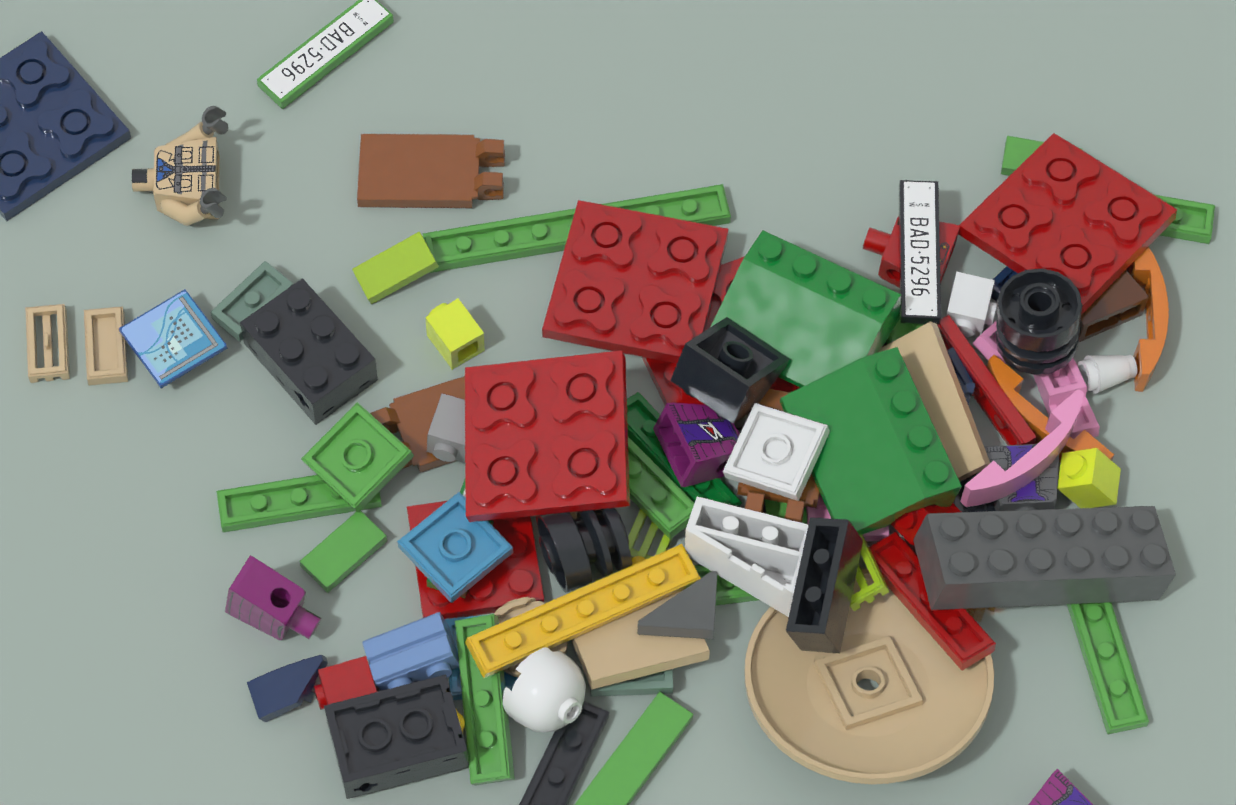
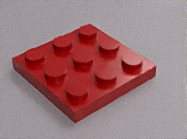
M447 501L407 506L410 531ZM531 517L494 520L492 526L513 547V553L468 590L466 598L459 597L451 603L439 590L427 587V577L415 566L423 618L438 612L441 613L444 619L495 613L497 609L508 601L523 597L535 598V601L544 603Z

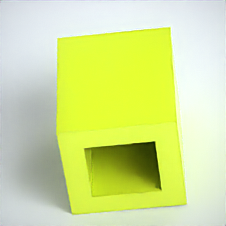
M459 298L449 304L442 303L436 306L425 317L428 338L452 370L485 351L484 332Z
M1098 448L1062 453L1057 489L1079 508L1116 505L1121 468Z

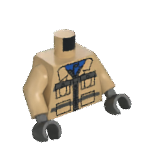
M217 106L208 107L203 112L202 122L167 144L155 148L154 168L132 169L133 192L153 191L157 211L186 226L204 219L221 218L224 214V209L219 206V203L226 201L227 197L219 191L220 154L217 138L213 137L214 132L222 135L228 131V123L221 120L222 117H225L226 112Z

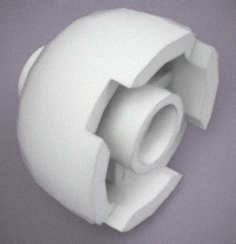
M545 647L530 654L518 665L516 670L521 675L516 680L512 691L506 687L503 694V707L506 714L532 731L543 733L558 730L578 718L585 698L586 684L580 668L571 658L560 650L553 652L548 647Z

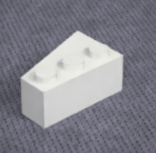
M697 496L686 527L685 550L693 561L710 571L717 572V575L789 617L808 524Z

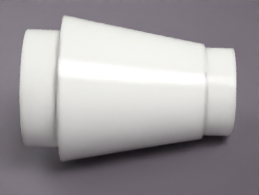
M1087 355L1084 360L1077 362L1079 371L1087 385V391L1093 394L1130 378H1135L1137 375V364L1132 355Z

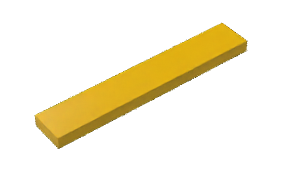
M680 544L467 637L465 643L483 678H486L524 661L530 654L542 648H554L680 592L701 579L683 544Z

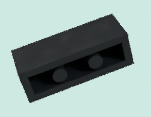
M810 518L786 627L787 634L801 651L840 654L863 539L849 520Z

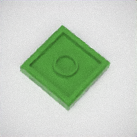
M357 402L301 460L359 513L414 457V454Z

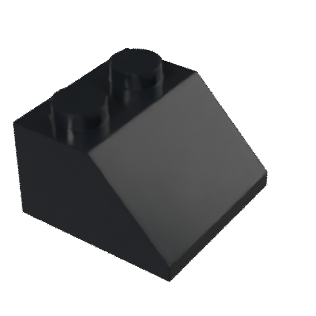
M726 317L685 343L670 381L682 388L687 395L698 399L710 407L718 416L734 424L751 412L754 403L759 404L785 369L790 359Z

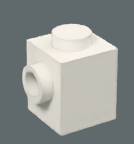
M956 271L946 316L950 315L965 338L979 337L982 334L984 324L992 325L997 303L991 302L990 298L995 280Z

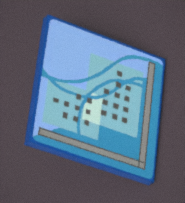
M186 289L119 328L121 335L160 388L165 387L228 349L226 343Z

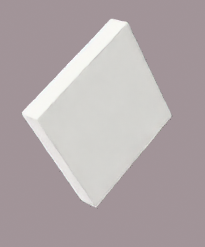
M754 403L726 463L723 474L725 478L799 501L830 433L828 425Z

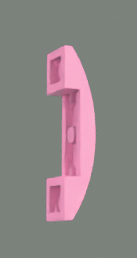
M1078 388L1051 411L1045 428L1049 435L1009 469L1004 471L995 461H992L966 483L960 502L965 507L989 503L1016 492L1038 477L1051 465L1066 445L1078 418L1085 393Z

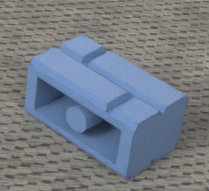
M440 612L362 642L373 680L380 691L445 674L448 678L451 676L453 669L459 668L458 653L450 628Z

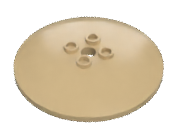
M862 569L868 584H873L874 581L868 569ZM856 578L853 588L854 593L861 590ZM889 589L890 592L884 596L881 593L875 595L876 600L869 604L867 601L860 603L861 608L856 611L849 607L840 654L801 651L786 632L789 617L770 606L759 620L749 640L744 669L745 689L749 705L761 729L792 760L814 772L841 781L860 784H889L918 778L937 770L961 754L974 740L987 718L992 701L994 668L991 654L961 671ZM862 679H871L876 681L879 687L867 691L861 689L857 683Z

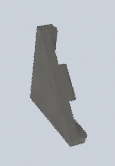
M709 572L638 620L637 635L714 639L717 572Z

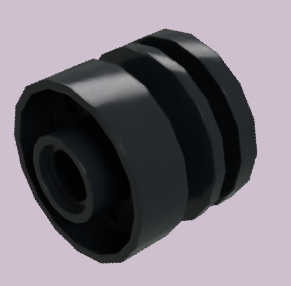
M1042 268L1031 269L1012 276L1002 286L997 300L996 343L998 352L1004 361L1016 370L1033 375L1049 374L1065 367L1075 356L1079 344L1082 303L1080 292L1070 279L1056 271Z
M615 508L577 511L576 519H573L570 512L536 516L540 535L539 544L550 572L554 574L565 593L592 583L590 564L594 563L604 578L613 574L612 563L618 571L632 566L626 528Z

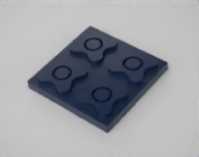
M42 31L0 58V214L7 222L131 139L129 129Z

